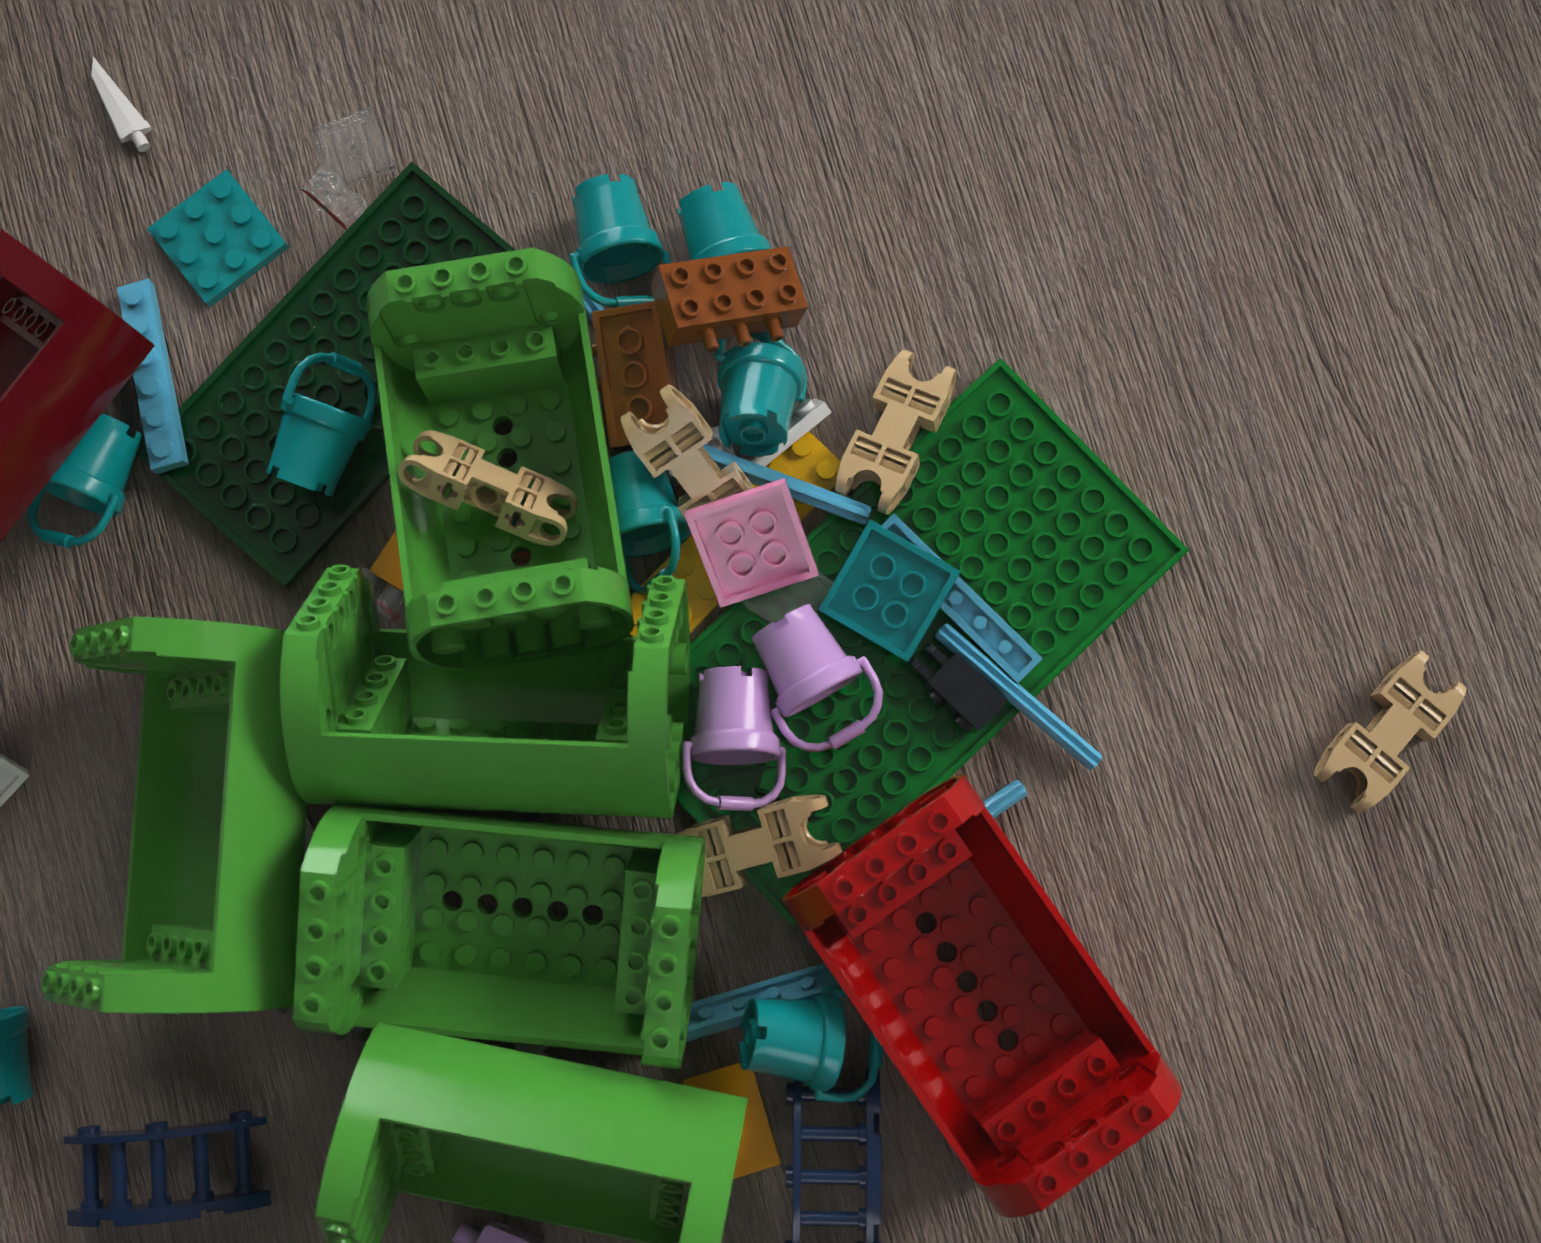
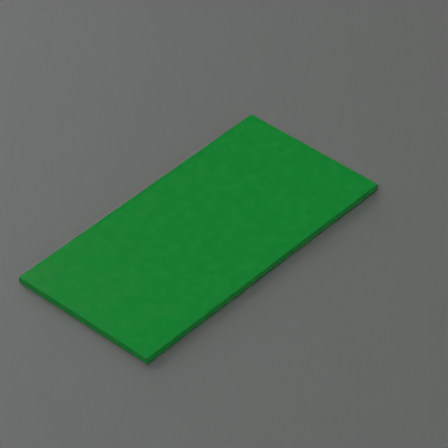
M1001 358L950 403L936 433L922 429L916 435L909 451L918 454L920 467L906 495L890 514L886 515L878 511V503L883 492L880 491L881 486L875 482L866 481L848 497L871 507V514L867 523L869 520H873L882 526L893 513L896 514L944 562L960 570L959 577L1043 658L1018 683L1033 697H1036L1190 551ZM831 513L806 536L818 568L819 576L732 604L690 643L688 741L695 733L698 674H704L706 669L727 666H741V671L746 672L747 676H752V667L766 670L751 639L752 636L770 623H777L785 618V614L810 604L847 656H855L856 659L860 657L867 658L878 676L883 690L882 707L876 720L865 729V733L836 750L833 747L822 752H808L791 745L781 733L772 717L774 734L779 738L780 747H784L786 750V776L784 787L779 794L789 797L826 795L828 806L822 808L820 812H813L808 817L807 830L814 839L827 841L828 844L840 842L843 851L916 798L948 780L1020 711L1007 700L1000 710L977 733L974 734L971 730L966 733L952 720L954 714L945 705L939 708L928 698L926 694L929 690L925 687L927 683L909 666L907 661L818 610L867 523L862 525ZM941 608L912 658L921 661L935 675L941 667L926 655L923 647L929 642L950 660L954 654L935 638L938 630L947 623L1000 667ZM863 670L857 678L814 705L790 717H783V719L797 738L807 743L827 741L831 735L857 720H863L869 714L874 704V691L871 682ZM769 677V694L772 710L777 707L775 702L778 694ZM777 759L765 763L746 765H716L691 760L694 781L699 789L712 797L717 798L718 795H729L708 775L765 766L759 788L771 791L776 783ZM682 770L676 801L696 823L729 814L733 831L761 824L757 812L761 807L753 808L751 815H749L746 811L718 810L716 806L700 801L691 793L686 785ZM756 795V799L764 797L762 795ZM773 862L746 868L745 870L751 883L793 927L797 922L782 902V898L797 883L821 865L811 870L782 878H777Z

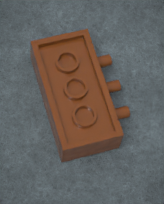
M788 246L658 265L650 284L669 347L703 342L707 352H714L719 348L717 339L735 336L738 345L745 347L752 342L750 334L766 331L769 333L770 340L777 342L784 337L782 329L797 327L808 309Z
M655 301L591 312L596 342L591 344L593 358L598 357L600 377H597L596 381L598 391L603 393L605 411H601L603 425L607 424V429H609L608 436L611 449L619 451L633 449L621 423L623 415L630 411L638 420L642 418L649 424H660L668 418L666 412L668 406L664 402L660 390L669 384L679 391L673 346H668Z

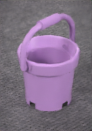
M807 604L785 614V618L777 623H770L752 636L751 639L778 694L775 702L777 707L771 710V716L784 737L791 745L803 751L822 752L833 747L836 750L865 733V729L876 720L882 707L883 690L878 676L867 658L860 657L856 659L855 656H847L817 613L814 612L811 605ZM864 670L874 691V704L869 714L863 720L853 722L828 737L829 740L821 743H807L792 733L783 717H790L821 701L853 681Z
M741 666L710 668L704 670V674H698L695 733L689 741L682 743V770L685 783L691 793L703 803L716 806L718 810L752 811L753 808L766 806L775 800L784 787L786 750L784 747H780L779 738L774 734L769 677L767 671L760 668L752 667V676H747L746 672L741 671ZM777 759L776 783L770 793L758 799L741 796L718 795L717 798L709 796L699 789L693 779L691 760L705 764L746 765L765 763Z

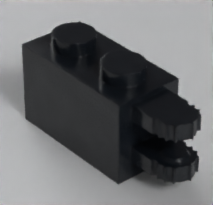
M928 642L923 649L926 655L934 660L941 669L933 675L921 661L915 658L908 662L909 666L927 683L925 687L929 692L926 695L939 708L945 705L954 714L952 717L954 723L967 733L971 730L974 734L977 733L1000 710L1007 700L957 652L949 660L934 645Z

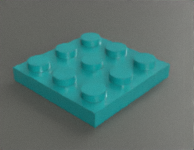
M227 169L147 228L209 307H212L290 248Z
M869 520L818 610L909 662L961 571L873 520Z

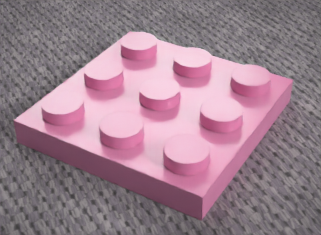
M785 478L685 511V518L720 608L819 576L818 568Z

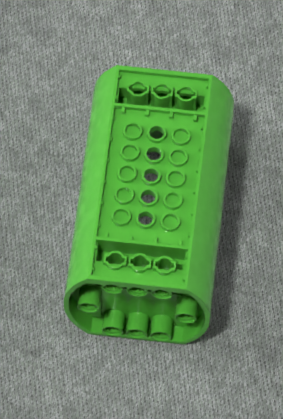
M533 247L385 271L371 286L366 303L370 337L374 347L406 606L404 610L411 655L419 662L431 667L454 671H473L608 648L621 641L633 630L634 618L584 297L577 272L561 258ZM501 421H509L513 424L512 430L506 435L495 433V427ZM428 430L437 431L484 449L483 460L515 474H518L521 466L559 482L574 492L578 500V507L573 517L565 520L568 525L565 539L555 546L541 545L495 527L498 519L497 516L462 502L458 510H455L422 496L403 484L398 473L399 466L405 457L414 455L412 449L413 442L420 433ZM428 440L421 442V446L425 451L433 454L438 453L439 450L435 443ZM465 450L461 458L462 460L465 459L469 451ZM505 453H514L517 455V461L511 467H503L499 464L501 456ZM414 465L407 466L408 473L414 478L425 477L424 470ZM531 479L528 486L529 489H531L535 481L534 479ZM451 487L448 488V490H447V492L445 493L444 497H446V498L448 497V495H449V493H450V491H451V489H452ZM558 497L552 500L553 505L560 509L568 510L571 508L570 503L564 498ZM523 499V501H522V503H521L522 506L524 505V503H525V501H526L525 499ZM546 522L542 524V529L548 535L560 534L557 526ZM519 550H528L531 552V559L527 564L518 566L513 563L514 553Z
M348 565L327 567L283 635L280 668L281 721L287 763L297 793L306 804H347L380 807L673 818L682 773V743L688 741L690 623L685 579H675L668 575L653 578L651 585L646 587L647 601H642V618L637 619V636L625 637L608 648L473 671H454L429 667L416 660L409 651L406 629L380 628L376 601L368 578H364L359 568H350Z
M130 617L76 629V634L72 636L70 641V654L74 656L73 662L85 665V668L144 675L122 958L69 960L47 966V971L43 973L41 979V990L45 994L44 1000L110 1013L243 1012L282 1009L294 1006L300 874L304 859L307 804L301 799L293 784L287 763L282 731L280 668L283 635L286 630L225 622L159 617Z
M335 804L320 820L310 841L301 868L293 1022L303 1032L345 1035L353 1027L375 1028L376 1024L380 1022L444 1036L642 1055L640 1061L642 1066L680 1069L687 1040L694 990L706 855L705 837L402 807ZM448 891L458 892L463 900L462 905L459 907L450 906L445 900V893ZM486 894L492 895L496 898L498 907L495 910L484 909L480 904V897ZM518 898L528 899L533 905V911L528 914L520 913L515 908V900ZM556 901L563 902L568 908V914L564 917H556L550 912L549 905ZM589 905H596L602 909L603 918L597 921L590 920L586 917L584 909Z
M378 1022L361 1053L341 1108L325 1164L315 1218L325 1243H381L398 1192L640 1243H721L748 1098Z

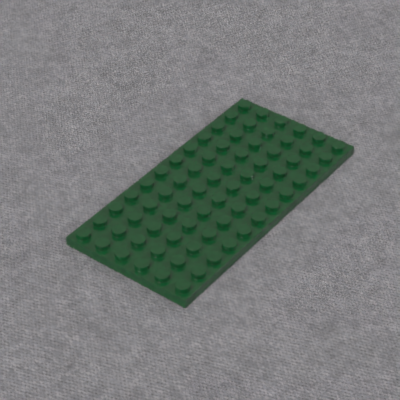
M411 161L182 404L178 410L189 465L158 475L288 589L390 478L374 347L370 337L366 303L368 292L373 283L385 271L514 251L515 249ZM319 352L328 354L335 352L360 363L362 368L372 377L377 394L375 411L371 419V428L365 439L358 441L337 484L333 497L324 495L326 485H324L322 492L276 477L279 468L276 475L266 473L283 415L280 405L289 378L297 364L307 356ZM323 361L311 364L304 370L294 391L360 418H363L368 402L367 386L360 376L346 373ZM145 444L136 455L150 467Z

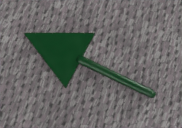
M765 766L708 775L729 796L753 797V799H756L757 794L765 796L770 793L769 790L759 788ZM779 794L775 800L779 801L790 797Z

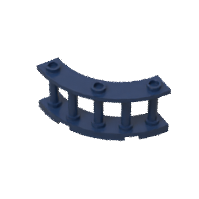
M865 1069V1080L868 1078L870 1069ZM878 1071L876 1082L868 1093L853 1101L858 1102V1106H864L865 1123H859L858 1127L801 1126V1102L826 1101L816 1100L814 1098V1090H810L809 1087H801V1081L794 1080V1083H787L786 1105H793V1165H786V1188H793L792 1240H785V1243H800V1226L858 1227V1231H864L863 1241H857V1243H880L878 1241L882 1202V1140L879 1129V1114H881L880 1071ZM832 1087L826 1092L851 1093L858 1088ZM801 1141L858 1142L859 1146H865V1166H859L858 1170L801 1169ZM801 1184L858 1185L859 1189H865V1208H858V1212L800 1211Z
M252 1110L231 1112L230 1119L173 1127H168V1121L147 1123L145 1124V1129L101 1131L100 1125L77 1128L78 1134L64 1136V1144L82 1145L84 1201L80 1202L81 1208L67 1210V1225L100 1226V1220L113 1221L114 1227L156 1224L201 1218V1210H206V1213L224 1210V1214L270 1206L271 1190L256 1189V1184L252 1183L249 1127L267 1124V1118L252 1116ZM234 1130L237 1186L233 1187L234 1192L214 1195V1191L210 1190L207 1134ZM192 1136L195 1193L191 1194V1199L171 1201V1196L167 1195L165 1139ZM149 1141L152 1198L148 1199V1203L132 1204V1199H128L126 1142ZM97 1144H110L112 1201L109 1204H104V1199L99 1196Z

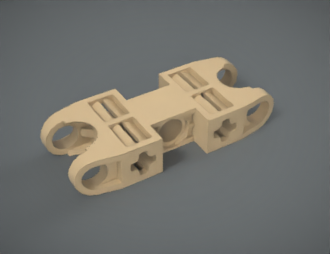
M902 350L886 369L872 397L874 408L883 412L872 435L856 429L842 457L835 485V493L846 497L851 489L855 490L863 482L872 481L881 486L880 491L883 492L878 503V511L886 515L890 514L906 495L920 467L918 454L909 451L920 427L933 433L937 432L949 408L956 380V369L946 366L941 374L937 373L929 381L916 380L910 373L915 354L908 350Z
M668 384L660 390V394L668 406L666 408L668 418L664 422L649 424L642 418L638 420L630 411L621 417L624 432L634 452L651 475L656 478L669 469L687 492L678 499L677 509L684 518L685 511L754 488L736 461L720 470L703 447L704 444L712 440L713 430L694 404L672 385Z
M428 430L420 433L413 442L412 449L414 455L405 457L399 466L398 473L403 484L422 496L455 510H458L462 502L497 516L498 519L495 527L541 545L555 546L565 539L568 531V525L565 520L573 517L578 507V500L574 492L559 482L521 466L518 474H515L483 460L484 449L437 431ZM428 440L435 443L439 450L438 453L433 454L425 451L421 446V442ZM465 450L469 451L465 459L462 460L461 458ZM414 465L424 470L425 477L414 478L408 473L407 466ZM531 479H534L535 481L531 489H529V483ZM451 487L452 489H451V491H450L448 497H447V498L444 497V495H445V493L447 492L448 488ZM558 497L564 498L570 503L571 508L568 510L560 509L553 505L552 500ZM523 499H525L526 501H525L524 505L522 506L521 503H522ZM515 516H519L515 526H512ZM546 522L557 526L560 534L548 535L542 529V524Z
M1422 650L1415 652L1391 670L1370 695L1383 708L1364 729L1357 722L1346 724L1327 746L1315 768L1314 777L1320 782H1325L1335 771L1341 772L1343 769L1348 770L1354 775L1357 781V789L1354 793L1356 798L1352 802L1351 808L1358 814L1367 811L1387 796L1408 772L1410 767L1397 756L1413 736L1417 735L1422 741L1435 739L1455 715L1466 694L1467 688L1460 681L1451 684L1443 693L1430 691L1425 686L1423 674L1426 670L1424 665L1429 656Z
M826 795L794 796L769 803L757 810L761 824L733 831L728 814L699 822L677 833L678 835L705 837L706 855L702 897L742 888L749 881L746 868L773 862L777 878H782L811 870L841 854L843 851L840 842L828 844L827 841L814 839L807 830L808 817L813 812L828 806Z

